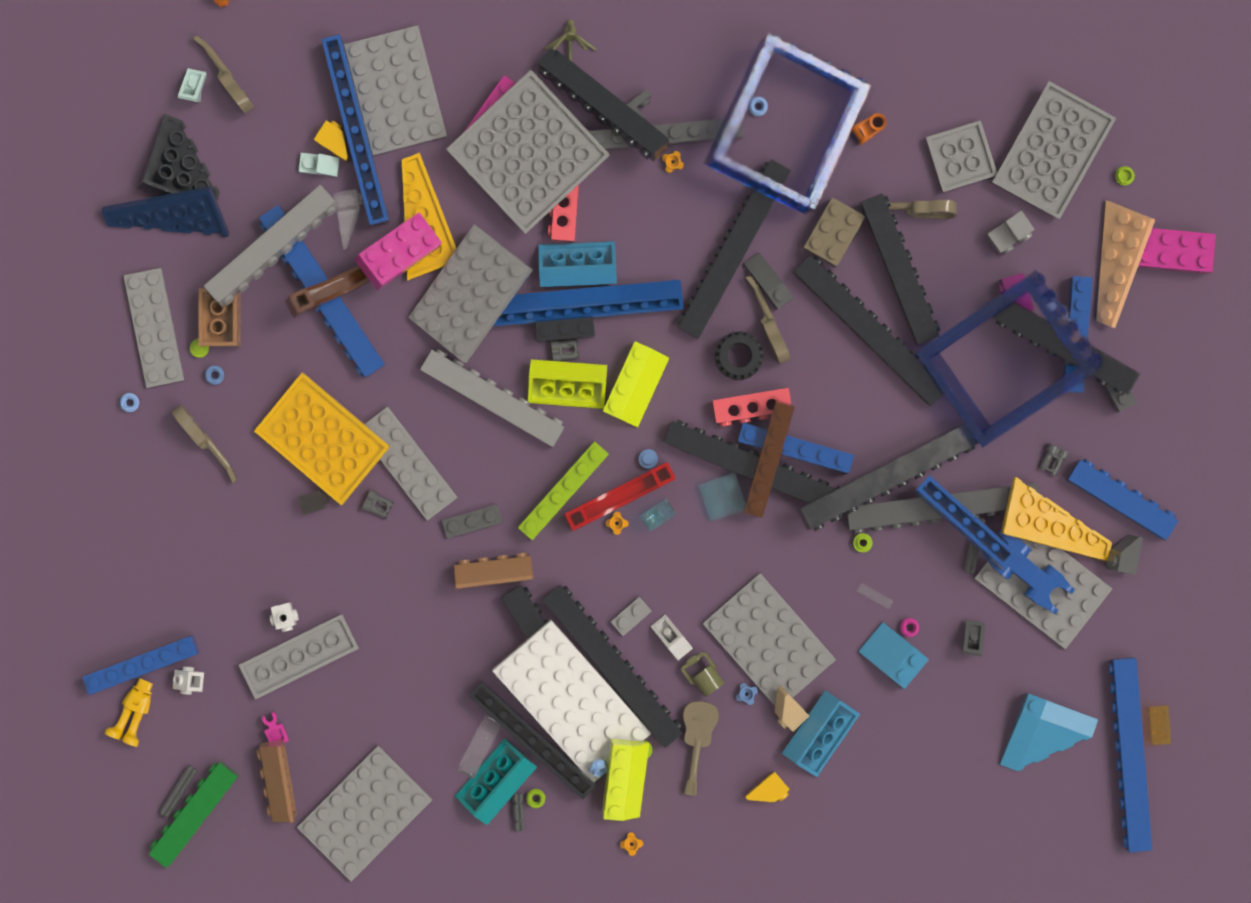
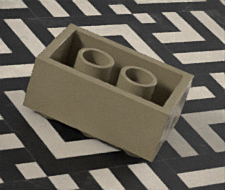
M832 197L803 250L836 268L862 224L865 215Z

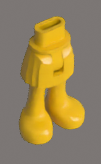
M141 678L138 679L136 686L133 685V688L122 702L124 708L117 724L114 727L106 728L105 735L121 740L126 723L132 711H134L129 729L124 735L122 742L134 747L138 746L137 729L143 714L148 713L152 695L150 690L153 683Z

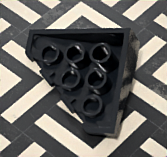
M164 114L137 189L155 196H162L211 186L217 201L220 192L217 186H212L208 178L211 175L205 163H200L196 155L198 150L192 138L188 140L183 130L186 128L183 121Z

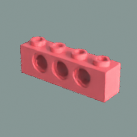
M579 185L565 197L569 200L567 207L562 208L557 204L549 213V217H553V223L548 227V236H552V241L575 243ZM566 217L568 224L564 227L557 224L558 218Z
M789 388L713 400L716 424L720 423L721 427L732 425V421L739 420V423L751 422L750 418L758 417V420L770 419L769 415L773 413V410H769L766 407L767 400L773 399L791 404ZM750 402L757 404L758 410L756 413H750L747 410V405ZM735 405L738 407L739 414L737 416H731L728 413L730 406Z

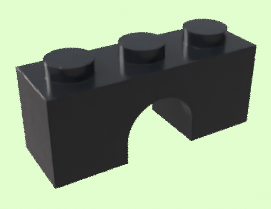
M593 317L536 322L537 342L594 338Z

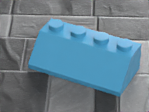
M615 241L539 245L540 287L617 284Z
M826 690L808 714L809 717L798 728L782 752L784 756L818 777L860 716V713Z

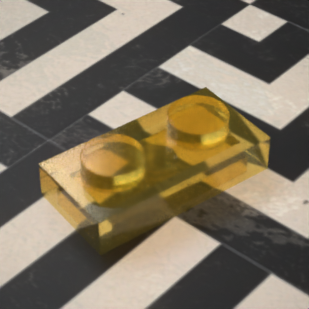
M1169 705L1148 706L1151 745L1171 744Z

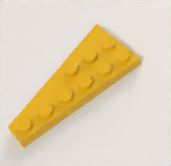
M420 153L402 159L404 221L406 222L420 212L442 244L436 251L407 270V281L443 268L457 249Z
M1013 477L1001 534L1107 561L1112 546L1111 541L1084 525L1080 520L1072 517L1070 513L1037 493L1032 487L1025 485L1017 477Z

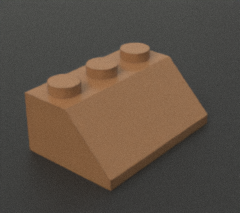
M199 288V346L241 347L240 292L234 296V300L229 305L221 307L206 288Z

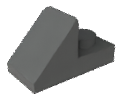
M646 89L627 104L645 120L646 118L638 108H644L651 102L649 100L651 98L650 92Z
M966 620L964 639L961 645L962 653L982 657L985 623Z

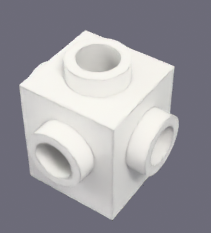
M292 603L271 607L273 615H270L272 627L275 626L276 630L281 629L282 632L293 630L292 626L297 625L296 621L299 620L297 610H293ZM283 614L287 617L286 621L282 620Z
M183 666L182 670H175L173 689L180 690V694H192V691L202 692L204 672L194 671V667Z

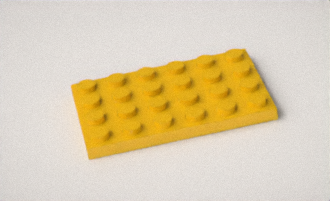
M304 372L299 375L254 430L256 434L340 505L346 502L391 447Z

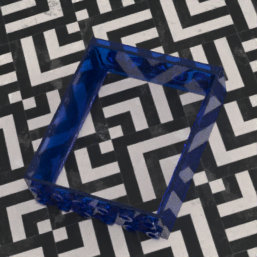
M768 34L760 40L703 164L806 215L815 210L871 86L866 84L867 81L860 77H852L847 70L837 69L833 67L831 62L827 60L821 61L816 58L815 54L808 51L803 52L799 50L797 45L781 41L782 38L778 35ZM773 53L852 92L805 196L726 157Z
M1036 270L916 352L982 448L1094 374L1103 366L1100 356L1090 348L1089 340L1085 336L1082 337L1078 331L1080 329L1074 320L1071 321L1067 315L1066 307L1063 304H1059L1054 290L1048 288L1045 283V277ZM1028 292L1079 367L990 426L940 352Z

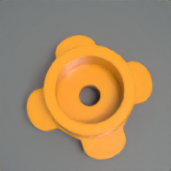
M674 151L673 154H665L662 157L666 164L667 172L671 173L675 169H682L684 167V163L680 159V152Z
M615 512L611 519L606 520L605 524L613 530L615 535H619L621 530L628 526V521L621 517L620 512Z
M630 832L627 834V838L621 841L620 846L625 848L629 855L633 856L638 848L643 846V841L637 839L635 834Z

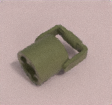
M706 651L698 655L694 654L686 660L687 663L681 668L692 685L696 684L705 697L725 683L715 670L717 665ZM702 656H705L710 665L694 677H691L686 668L691 667Z

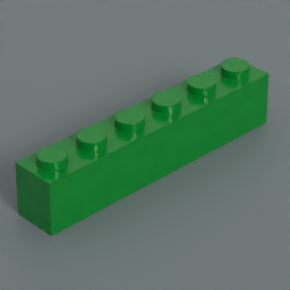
M222 761L219 764L214 763L208 771L210 773L207 779L203 778L196 786L199 790L195 795L192 793L185 801L187 804L183 810L179 809L173 816L175 821L172 825L167 824L161 832L163 834L162 838L159 841L156 839L150 846L152 851L149 855L165 868L170 867L240 776Z

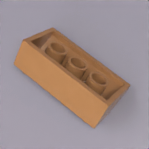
M526 552L515 554L516 558H508V555L496 556L497 560L489 561V557L478 558L476 563H470V560L458 561V565H454L456 589L534 579L532 558L527 556Z
M284 740L261 743L260 749H257L259 761L262 760L263 768H260L262 779L266 781L264 795L265 798H269L270 805H267L268 816H272L273 822H294L297 811Z

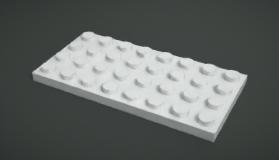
M549 620L492 669L505 686L593 782L600 777H595L590 773L591 763L600 759L605 760L608 766L611 738L643 741L651 734L650 730L552 620Z

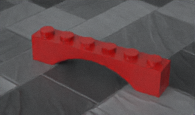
M666 462L565 513V516L574 531L675 480L676 477L669 463Z

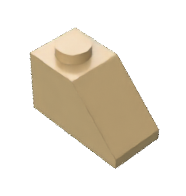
M780 685L777 689L775 713L779 717L777 721L784 729L788 726L793 732L809 715Z

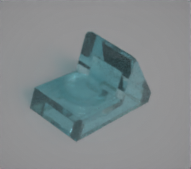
M665 498L640 515V518L651 532L675 516L676 512Z

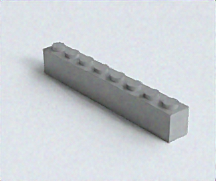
M319 185L205 284L206 290L221 307L229 305L234 300L235 295L239 292H244L249 287L251 281L259 279L266 268L274 266L281 255L289 253L297 241L301 242L304 240L312 228L316 229L321 225L322 220L326 216L329 217L334 214L336 207H338L336 201Z
M439 349L436 352L431 350L420 369L421 371L552 447L555 446L565 429L562 426L563 422L554 416L551 420L545 416L547 412L538 407L534 410L529 407L530 402L521 397L519 400L512 397L514 393L508 389H498L495 387L497 383L489 378L485 381L479 378L480 373L471 368L467 371L462 368L464 364L456 359L450 361L446 358L447 354Z

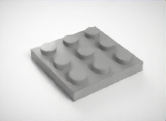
M981 120L925 138L942 193L996 176L997 170Z

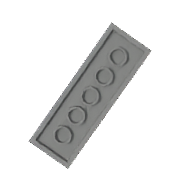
M162 268L123 275L146 388L185 381Z
M388 406L365 423L367 427L391 446L380 460L427 521L458 498Z
M343 614L240 664L239 667L256 700L359 649V646Z

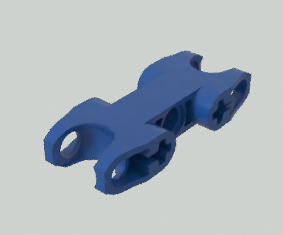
M1000 530L998 535L1017 553L1014 558L1001 571L983 553L981 555L1005 579L1008 580L1013 573L1030 586L1024 594L1035 604L1056 614L1059 610L1050 601L1051 591L1060 587L1072 594L1075 589L1050 564L1042 571L1027 558L1032 551L1031 548L1018 538L1001 534Z

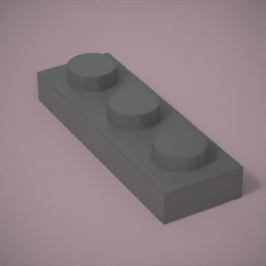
M498 505L442 520L447 539L503 523Z

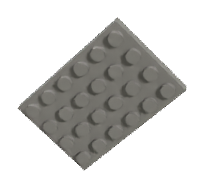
M418 25L344 44L373 156L447 137Z
M1048 81L992 183L1060 219L1114 124L1116 117Z
M474 224L408 318L462 362L467 363L533 269Z
M1020 539L1032 549L1027 556L1031 562L1042 571L1050 564L1075 589L1072 594L1060 587L1051 591L1050 601L1059 610L1056 614L1030 600L1024 594L1030 586L1013 573L1007 580L996 572L988 561L974 579L1066 649L1111 592L1112 588L1064 550Z
M761 573L703 622L704 626L774 706L776 705L777 689L780 685L793 698L836 660Z
M378 745L297 828L352 881L433 799Z

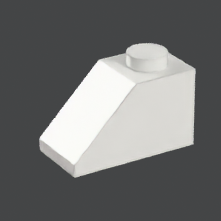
M666 614L651 626L677 660L693 649Z

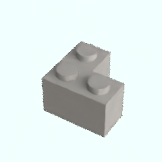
M1021 210L988 233L986 237L998 254L1001 252L1007 254L1014 249V243L1017 241L1023 243L1033 236L1031 232L1035 229Z

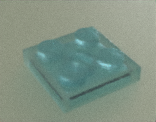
M735 473L699 485L711 521L745 509L746 503Z

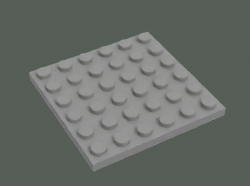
M532 70L522 77L447 148L448 152L525 234L610 156Z

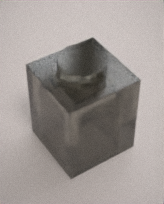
M322 490L298 497L303 515L326 509V504L329 503L326 492L322 493Z

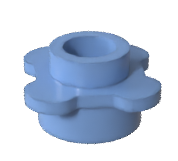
M742 683L739 686L740 691L736 695V699L739 702L744 701L748 705H752L758 690L756 687H749L747 684Z

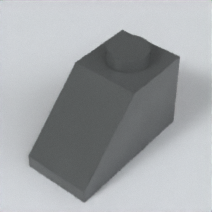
M1127 535L1109 551L1106 569L1136 575L1143 537Z

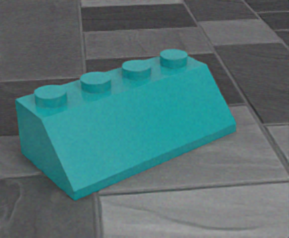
M504 738L455 797L474 817L488 825L537 766Z

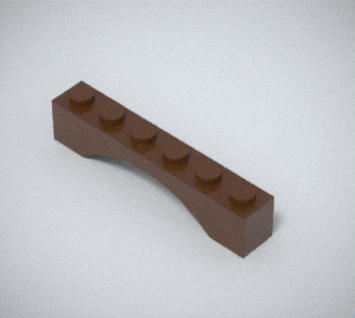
M359 265L327 281L289 295L285 303L293 318H296L371 283V281Z
M776 400L744 513L763 518L795 405Z

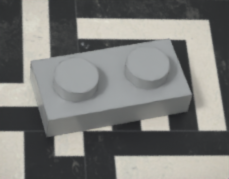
M638 597L616 616L611 623L624 636L652 610Z

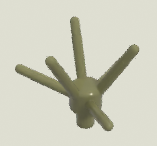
M573 20L567 21V26L564 28L562 36L544 48L548 50L553 47V50H556L565 39L568 41V59L571 61L572 41L577 40L584 50H587V47L593 51L596 50V47L577 35V28L574 27Z

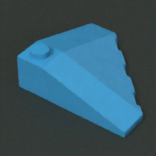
M1026 693L1000 765L1020 771L1030 763L1040 762L1048 758L1052 753L1061 752L1074 746L1073 744L1083 739L1088 740L1093 736L1098 719Z

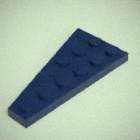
M211 186L104 206L101 210L108 227L132 228L135 226L143 227L144 230L159 228L161 231L191 234L194 231L204 232V235L217 233L221 234V236H229V230Z

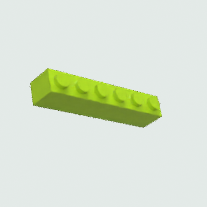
M594 441L518 528L531 540H534L607 458L609 453Z

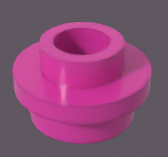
M906 618L900 624V631L906 637H913L919 632V624L913 618ZM907 624L913 625V629L911 631H907Z

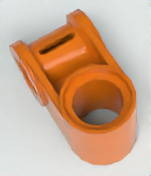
M876 113L866 120L857 123L849 130L854 133L860 146L885 128L887 120L883 114ZM874 118H880L883 121V125L879 128L874 127L872 121Z

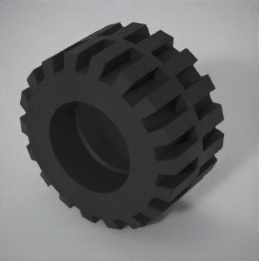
M743 331L732 332L723 337L717 345L715 352L716 365L720 372L733 380L750 378L760 369L763 362L764 353L762 345L750 333ZM741 344L749 349L751 357L747 365L735 367L729 362L728 351L734 345Z

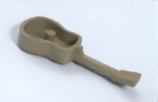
M195 35L193 40L205 49L208 56L219 69L217 78L245 114L249 113L255 106L247 97L246 92L240 88L231 72L208 43L201 39L200 36Z
M951 200L890 202L891 206L888 207L889 210H906L908 216L913 218L953 219L957 217V203Z
M750 275L745 277L746 281L755 291L756 298L764 313V317L760 321L777 362L781 365L790 361L791 358L785 341L777 328L775 319L759 285L756 284V281Z
M180 404L171 411L173 416L197 446L201 449L208 448L227 470L232 483L236 482L237 476L233 472V467L231 468L228 460L200 427L187 408Z
M692 701L686 705L683 711V719L686 725L684 739L688 745L693 746L689 780L686 783L685 795H697L696 779L700 749L711 744V734L719 719L717 708L705 701Z

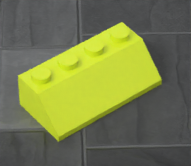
M635 341L603 412L638 428L669 357Z
M531 359L528 402L604 409L607 365Z
M611 738L602 805L604 819L624 821L640 817L649 742Z

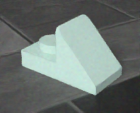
M188 68L178 93V98L200 102L201 91L206 80V72Z
M301 153L299 172L337 177L340 158L324 154Z

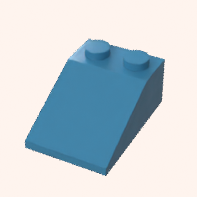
M884 622L880 624L858 651L904 689L929 660Z

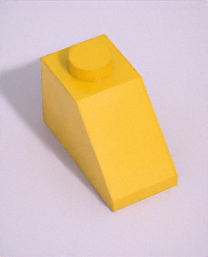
M326 120L314 141L348 162L349 155L344 132L340 130L342 126L333 120L331 123Z
M773 771L748 792L745 797L747 800L776 802L779 800L781 802L789 795L787 792L790 789Z

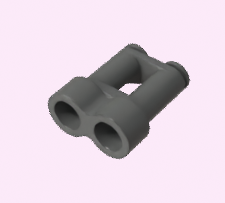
M577 339L559 342L558 340L550 341L553 361L561 362L562 360L580 358L579 351L577 352ZM574 347V351L563 353L562 349Z
M1049 443L1039 468L1044 471L1048 470L1050 474L1056 476L1064 459L1067 460L1070 453ZM1052 457H1055L1056 460L1052 468L1049 469L1048 465Z
M370 489L361 510L387 519L388 510L392 508L394 502ZM376 502L383 506H386V511L379 507H376Z

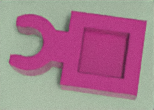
M274 711L271 712L273 716L271 721H267L265 716H262L263 723L269 727L264 730L269 742L284 740V743L289 741L282 722L276 724L277 715Z

